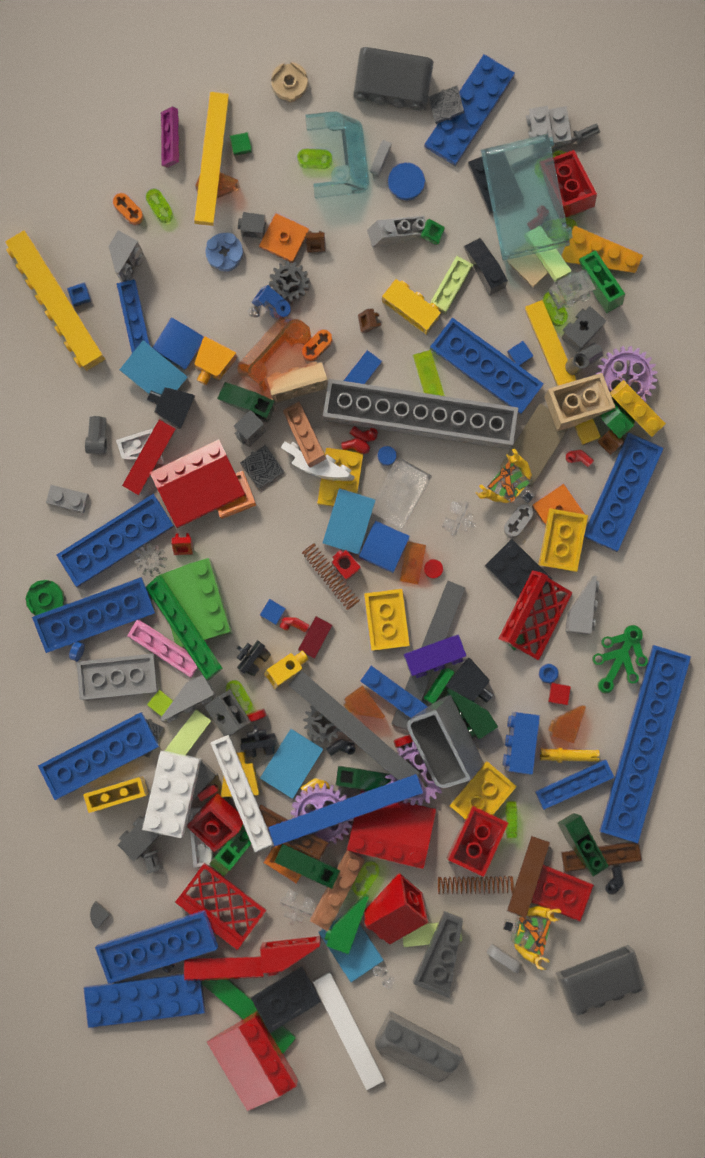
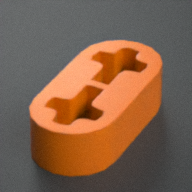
M116 194L113 198V205L116 210L130 224L139 225L142 223L144 216L141 209L126 194ZM125 200V204L127 207L125 208L123 205H119L118 201ZM130 211L137 214L138 218H132Z
M328 330L318 331L303 346L302 354L305 360L315 361L332 344V335ZM321 335H322L323 337H325L326 335L328 336V337H327V341H328V342L323 341V342H321L320 344H318V343L320 342V340H321V339H320V336H321ZM316 346L314 349L315 355L310 354L307 356V349L312 350Z

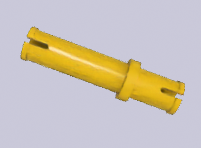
M557 747V749L540 748L541 754H539L540 761H557L558 763H562V761L599 762L597 756H600L599 750L562 749V747Z

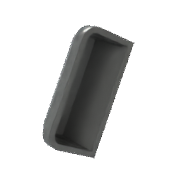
M363 47L359 52L353 96L362 102L368 100L380 105L391 104L398 108L409 107L416 111L426 110L434 61L424 56Z
M451 695L436 701L408 721L407 729L434 783L438 787L448 788L470 781L484 765Z
M629 945L556 972L571 1013H576V1015L586 1013L587 1009L591 1007H602L609 1000H620L627 993H638L643 990L642 987L645 985L636 953Z
M392 1011L388 1012L375 1038V1047L380 1053L435 1082H441L456 1070L462 1059L459 1047Z

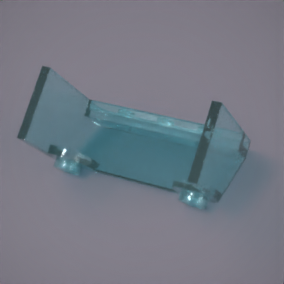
M336 111L306 114L307 131L327 128L331 131L341 130L345 165L337 166L333 169L331 174L332 182L313 184L315 198L365 192L369 187V177L361 122Z

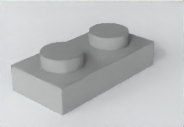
M50 485L46 503L84 513L89 495Z

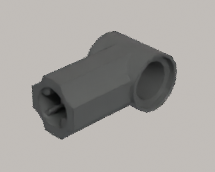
M593 343L571 357L565 364L567 372L571 375H577L603 357V350L600 345Z
M92 416L89 418L88 437L85 440L86 454L106 455V417Z

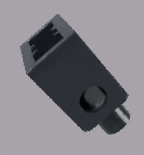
M165 387L161 394L150 390L147 401L156 404L154 410L156 415L176 428L181 429L195 395Z
M469 657L445 686L472 702L477 697H480L487 703L494 695L486 688V685L490 682L489 678Z

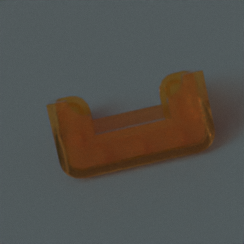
M284 317L278 319L239 362L237 371L240 377L263 395L268 389V386L265 384V378L268 373L265 363L284 342L291 347L295 344L305 345L311 339L310 327L299 319Z

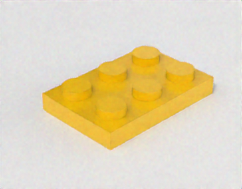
M326 448L325 456L329 455L335 459L336 462L334 464L340 467L343 464L351 469L350 474L355 478L352 481H333L321 478L318 505L334 507L339 488L358 493L363 454Z
M549 508L538 565L577 572L588 515Z
M402 589L364 593L371 651L410 646Z
M486 761L449 806L464 819H466L472 806L494 815L517 786Z

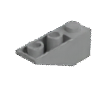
M425 216L377 220L367 230L372 248L389 246L420 237L426 220Z
M597 576L590 578L568 611L565 632L591 634L592 630H595L596 620L593 619V612L597 610L598 601L595 600V592L599 591Z
M202 674L187 682L161 717V721L167 720L170 723L179 718V713L184 711L187 714L196 709L195 705L201 702L203 705L213 700L212 697L216 694L209 680H206Z

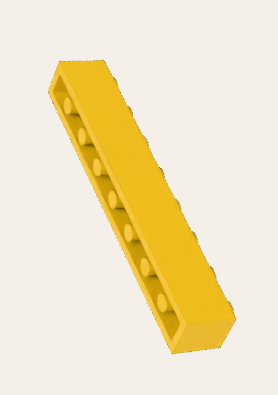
M25 230L5 241L9 247L6 249L11 259L15 258L17 260V269L21 275L25 273L28 279L25 280L31 290L35 289L37 292L35 298L40 305L44 304L47 308L44 311L50 321L54 320L57 324L54 328L60 337L63 335L67 340L64 344L69 352L73 351L76 357L74 360L79 368L83 366L88 371L106 360Z

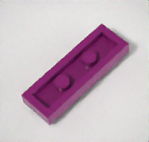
M173 106L161 112V166L166 168L179 163L178 108Z

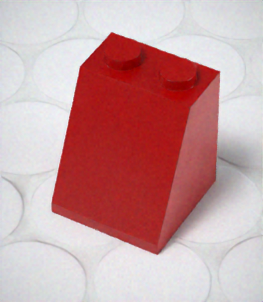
M400 873L393 878L364 910V922L368 930H372L381 940L383 939L389 945L428 924L422 892Z

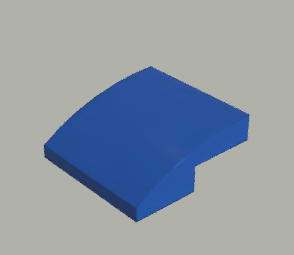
M171 317L152 348L165 359H169L186 370L201 346L204 336Z
M375 521L358 558L394 573L410 536Z

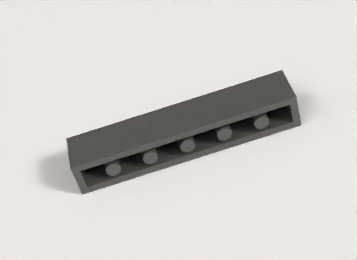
M203 759L200 764L193 800L218 775ZM145 816L138 817L133 823L135 827L130 832L126 830L119 837L121 842L118 846L133 861H136L161 835L160 833L142 830Z

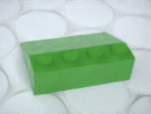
M209 558L161 574L204 641L232 633L213 565ZM171 627L175 643L184 648V645Z

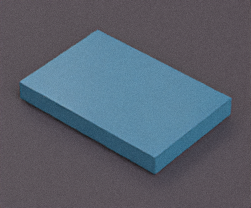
M144 340L119 369L148 394L150 390L161 394L165 387L178 390L188 378Z
M339 488L322 543L359 554L376 499Z
M290 729L260 779L293 799L323 751V748Z
M336 919L335 921H333V923H332L331 926H330V929H332L333 924H334L338 919ZM359 924L349 954L328 947L350 982H353L384 960L361 924ZM322 929L318 933L325 944H327V940H324L327 931Z

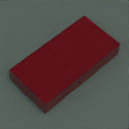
M315 616L298 650L315 659L333 625Z

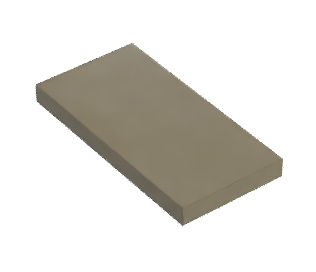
M541 403L508 452V456H513L512 449H516L518 454L529 463L532 473L528 483L530 487L533 486L569 429L557 431L549 408ZM507 456L505 457V459L503 460V462H502L501 465H500V468H501V469H502V468L506 465V463L508 462ZM516 466L517 469H515L513 473L519 470L520 468Z

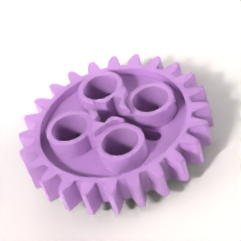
M622 346L620 352L615 348L613 349L614 355L608 352L606 354L608 359H601L604 365H597L601 372H597L595 375L603 374L609 392L613 390L611 387L614 380L619 383L623 380L625 381L622 375L627 372V376H630V379L626 383L629 386L632 383H636L639 386L637 394L646 401L645 395H652L649 389L656 388L652 385V382L658 381V379L653 378V375L658 372L652 371L656 364H649L652 357L645 359L646 352L639 354L640 348H636L632 352V346H629L627 351ZM627 360L630 361V364H629V367H628V371H627V364H626ZM617 361L622 364L620 372L614 369V363ZM634 364L640 365L641 372L639 374L634 373Z
M411 742L410 747L407 744L403 745L404 750L400 747L396 748L398 754L404 760L408 759L412 767L420 771L418 779L423 790L422 794L405 799L403 803H407L410 799L411 805H414L416 800L418 805H422L423 799L426 803H430L429 797L437 799L435 793L442 794V791L434 783L433 779L431 781L427 780L426 773L428 769L423 759L420 765L415 763V756L417 754L420 755L415 743ZM391 774L385 776V778L391 779L388 784L398 781ZM421 779L427 784V788L424 787Z
M316 783L314 790L311 786H308V793L302 790L301 796H296L297 802L292 804V807L295 809L290 814L294 815L293 818L326 807V801H332L333 803L346 799L347 794L341 796L340 788L336 792L333 791L334 785L327 789L326 783H324L322 788ZM313 804L316 809L309 810L306 805ZM353 819L341 822L337 826H330L316 831L313 834L329 842V844L331 840L334 844H337V837L343 840V833L349 834L348 828H352L353 823L350 821Z

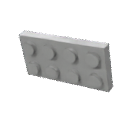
M154 654L77 662L80 700L158 692Z

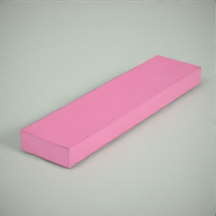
M136 620L128 637L192 678L198 667L189 653L141 620Z

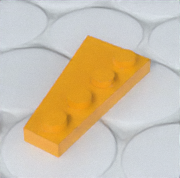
M575 225L561 254L565 262L581 265L579 258L596 250L608 269L636 273L643 257L640 253Z

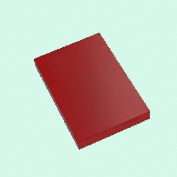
M543 864L531 903L549 908L550 910L560 909L561 912L559 914L581 922L594 884Z

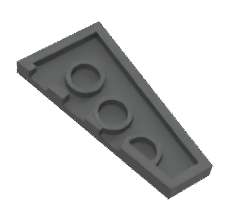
M446 911L443 912L415 974L413 984L445 997H450L457 948L463 924L461 917Z

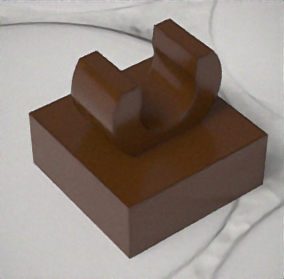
M312 231L306 233L307 253L325 252V232L312 233Z
M366 309L358 314L361 333H368L381 326V323H376V318L380 315L379 313H374V309Z
M610 429L597 442L611 455L624 443V438H619Z

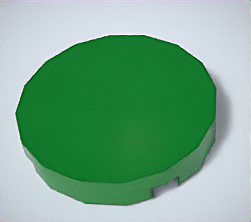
M40 580L29 587L25 600L30 612L38 615L63 606L65 597L63 590L58 584L49 580Z

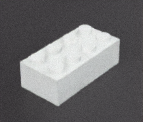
M160 751L142 830L178 838L184 837L202 759Z

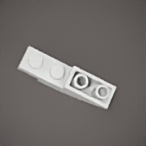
M284 441L281 446L282 449L295 457L291 464L306 473L333 481H352L355 478L350 474L351 469L343 464L340 467L334 464L336 460L329 455H326L327 459L310 468L300 451L299 445L294 442L289 444Z

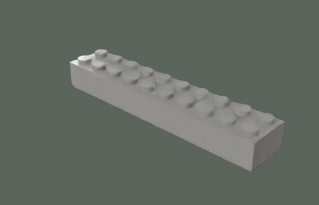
M329 379L323 421L511 449L514 442L518 407Z

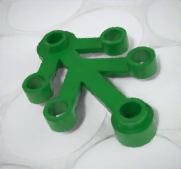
M630 625L625 628L623 634L602 638L601 645L604 648H610L615 643L625 642L621 649L593 655L592 662L595 665H601L604 661L616 658L606 678L598 681L597 687L600 692L610 693L614 689L613 680L622 663L627 673V682L631 684L638 682L639 675L634 672L629 656L631 646L636 655V665L642 667L648 663V659L643 655L640 641L642 640L643 633L638 626ZM631 631L636 632L635 638L630 636ZM605 639L610 640L611 643L609 646H606L604 644ZM596 656L601 657L602 660L600 663H597L595 661ZM640 657L644 658V664L638 662ZM631 674L635 675V681L629 679ZM604 682H608L610 684V687L608 689H605L603 687Z

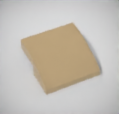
M528 242L507 259V263L532 288L549 274Z

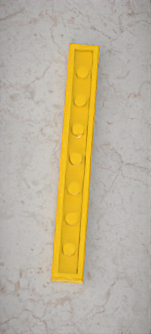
M210 92L194 224L214 226L229 94Z
M543 300L525 306V312L556 385L559 386L576 381L575 375L569 374L565 368L568 359ZM593 418L574 426L582 445L601 438Z

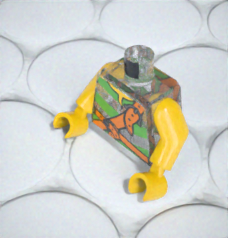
M512 449L513 456L506 454L508 462L488 484V489L482 484L479 485L483 491L481 493L475 492V494L480 499L487 498L495 502L514 503L520 497L528 504L535 496L527 489L532 482L529 463L518 454L516 449Z
M535 906L529 908L526 918L517 915L516 922L505 919L503 931L513 933L511 940L514 943L515 949L523 958L536 964L538 969L546 970V968L542 967L541 963L543 960L549 963V959L540 956H543L551 921H560V919L554 917V913H560L561 910H550L549 908Z

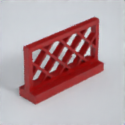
M532 570L498 639L539 661L573 592L548 578L544 573ZM545 582L549 583L550 591L543 594L542 588ZM564 592L565 595L562 601L557 602L556 593ZM551 595L553 604L546 606L544 597ZM540 599L542 608L535 611L534 604L536 600ZM554 608L555 615L549 619L547 610ZM543 612L545 621L537 623L536 614ZM532 617L533 626L526 628L525 622L527 618ZM546 625L547 631L545 635L540 636L539 627ZM534 629L536 638L529 641L527 632ZM523 634L525 642L518 645L515 642L518 636ZM537 642L538 649L534 654L531 651L530 644Z
M205 862L175 901L177 905L189 914L205 910L213 932L236 950L240 948L267 911V909ZM204 869L211 873V882L201 883L200 874ZM213 884L214 895L203 897L202 886ZM216 884H226L228 893L217 895ZM199 886L200 897L192 898L187 894L191 887ZM239 894L243 897L244 905H232L231 895ZM228 896L230 907L219 908L218 897ZM215 898L216 909L208 910L205 908L204 899ZM254 906L261 911L257 917L248 918L247 907ZM244 908L245 919L234 920L233 909ZM230 910L232 921H222L219 911ZM246 922L247 931L243 936L236 931L235 923Z

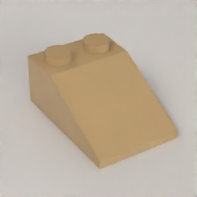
M602 373L549 388L545 395V400L557 431L574 427L615 409Z

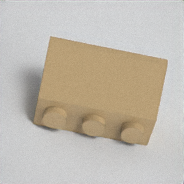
M311 362L304 368L293 367L286 373L276 372L271 374L267 381L275 403L327 389L328 381L322 362Z

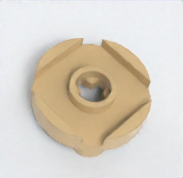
M294 62L285 65L283 63L274 69L271 76V86L276 96L288 102H295L296 99L305 94L308 88V78L305 69L301 65ZM292 78L293 84L287 85L285 80H290Z

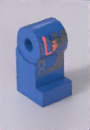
M269 285L262 287L251 302L256 307L264 306L274 319L286 317L291 311L289 303Z

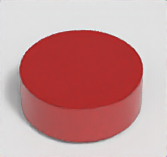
M431 559L426 562L424 572L429 578H438L443 572V565L440 561Z
M265 708L247 714L251 722L262 719L267 715Z
M409 734L395 739L393 743L396 748L413 742V739Z

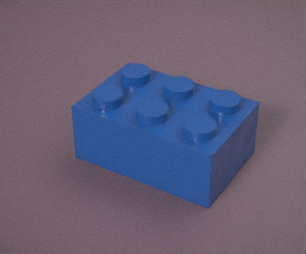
M512 712V716H508L507 727H510V732L505 737V746L508 748L507 754L503 755L502 766H505V770L533 775L540 715Z

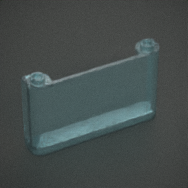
M548 134L481 149L502 261L570 246L569 239L573 238L571 227L567 228L551 150L554 148L553 137H549Z

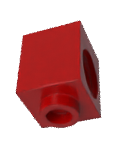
M340 550L332 557L334 559L331 562L332 565L346 581L361 570L359 564L347 550L344 552ZM347 559L351 565L349 568L343 569L339 565L340 561Z

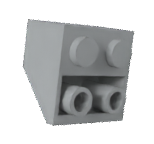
M118 230L109 245V250L115 272L120 281L125 282L133 278L134 269L142 263L144 253L137 240Z

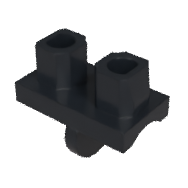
M258 640L253 646L249 643L244 648L238 646L237 649L240 651V654L237 656V659L241 662L237 668L244 674L247 673L255 676L260 668L254 664V661L258 657L265 662L271 654L265 648V645Z
M254 725V731L247 732V737L241 738L240 747L241 751L244 750L246 758L256 757V748L263 747L264 755L274 754L276 745L275 733L267 734L266 729L259 730L258 725Z

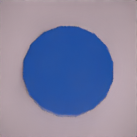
M400 163L393 167L389 173V190L399 200H413L424 189V173L413 163Z

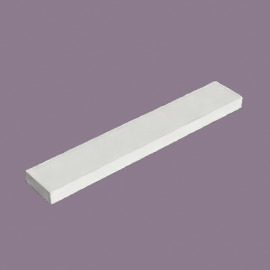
M227 735L210 742L254 851L257 852L274 845L230 736Z
M331 972L313 980V984L366 1090L383 1082L384 1078Z

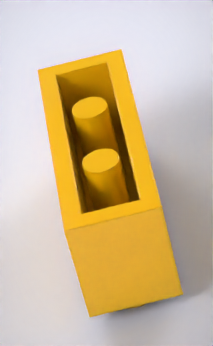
M395 279L383 294L382 302L427 335L439 320L441 315L440 309L435 304H429L425 301L424 296L419 292L414 293L410 290V286L406 282Z
M624 380L610 392V395L651 437L666 424Z
M144 776L83 795L88 813L149 795Z

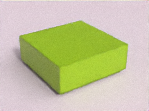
M158 690L147 705L162 717L173 700L164 692Z

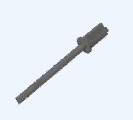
M593 124L580 131H573L572 143L577 142L578 145H581V142L599 134L598 124ZM569 144L549 147L512 164L511 167L515 170Z

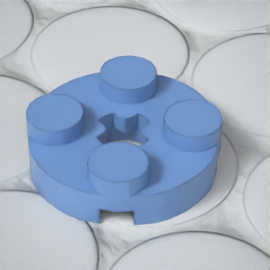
M219 233L207 241L205 253L209 264L213 268L215 267L219 271L226 272L235 269L243 258V247L234 234ZM223 248L230 250L227 252V256L219 254V252Z

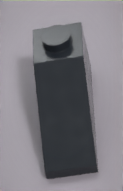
M479 238L464 245V249L488 295L490 296L506 288L508 280L499 263L482 239Z

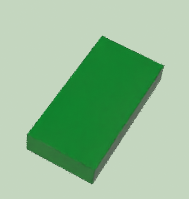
M447 667L442 669L424 696V699L431 704L435 703L454 674V671Z

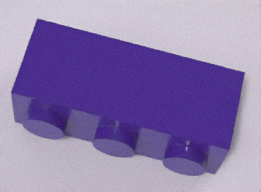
M459 634L403 654L410 675H415L416 679L427 675V670L434 669V672L444 669V664L452 662V665L463 662V657L467 656Z

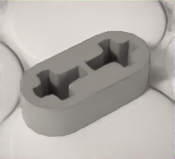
M382 140L372 163L370 173L380 176L392 143Z
M527 504L520 505L504 525V533L509 537L519 535L533 516L532 508ZM527 509V515L529 516H524L522 520H519L518 517L521 515L519 510ZM515 521L519 524L515 528L517 532L513 531L510 533L508 525L512 526Z
M491 944L486 952L517 974L523 966L518 960Z

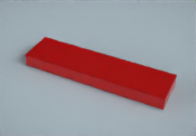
M160 419L158 420L122 484L123 487L137 495L141 493L150 477V472L154 470L176 430L174 427Z
M261 957L184 960V981L264 977V973L262 974Z

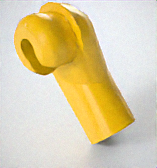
M314 778L300 788L308 793V786H311L314 790L316 783H318L320 788L323 787L324 783H326L327 789H330V786L326 781Z

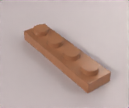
M298 401L284 409V415L307 465L311 468L327 459L301 403Z
M346 851L337 868L340 870V873L333 888H326L309 920L310 922L326 931L329 930L365 860L350 851Z

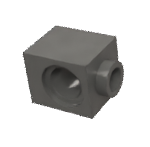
M243 212L242 218L238 220V229L241 232V236L263 239L266 228V216Z

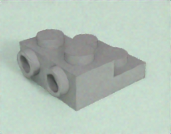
M548 106L529 109L530 115H526L527 127L531 126L532 129L528 133L530 143H534V150L572 143L567 106L548 109Z

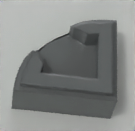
M97 901L93 903L90 910V919L96 929L111 914Z

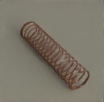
M313 543L312 545L307 547L302 552V554H304V557H307V561L311 560L309 564H313L312 568L316 567L315 571L320 570L318 572V575L322 574L320 578H324L323 582L328 581L326 585L331 584L329 586V589L333 588L332 592L336 591L335 596L340 594L337 597V599L342 598L340 603L344 602L343 606L348 605L346 607V610H349L356 603H358L360 599L355 601L358 598L356 597L347 604H345L350 598H352L355 595V593H353L345 600L343 599L352 590H350L343 596L341 595L350 586H348L341 592L337 593L347 583H344L342 586L334 590L342 581H344V579H342L334 586L332 585L341 576H339L338 578L329 583V581L333 577H335L338 574V572L330 578H326L336 569H333L331 572L323 576L333 566L331 565L329 568L321 572V570L324 567H326L330 562H328L321 568L317 569L324 561L327 560V558L319 564H317L316 566H314L324 555H322L320 558L312 562L313 559L322 552L320 551L318 554L308 559L315 551L319 549L317 548L310 554L306 555L313 547L316 546V544Z
M438 876V894H440V880H441L442 893H443V895H444V886H445V880H446L447 894H449V881H450V882H451V891H452V895H453L454 879H455V885H456V894H458V882H459V881H460L461 894L463 893V879H464V883H465V893L467 894V883H468V879H469L470 894H472V879H473V881H474V890H475V894H476L477 878H478V884H479V894H481V880H483V888H484V894H485L486 878H487V882H488V893H489V894H490V881H491V879H492V885H493V894H495V878H496V881H497L498 894H499V882H500V878H501V883H502V893L504 894V878H505V880H506V887H507V894H508V883H509V878H510V882H511V893L513 894V891H514V880H513V876H511V877L508 876V879L506 878V876H504V877H503V880H502V877H501V876H499L498 879H497V876H495V877H494V881H493L492 876H490L489 880H488V877L486 876V877H485V881H484V878L481 876V877H480V881H479V877H478V876L476 877V880H475L474 877L472 876V877H471V882H470L469 876L467 877L466 880H465V877L463 876V877H462V883H461V878H460L459 876H458L457 881H456V877L454 876V877H453V882H452L451 877L449 876V878H448V883H447V878H446V877H444V881H443V880H442V877L440 876V878H439V876Z

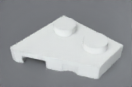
M153 429L116 440L121 457L123 459L136 460ZM162 455L157 464H164Z

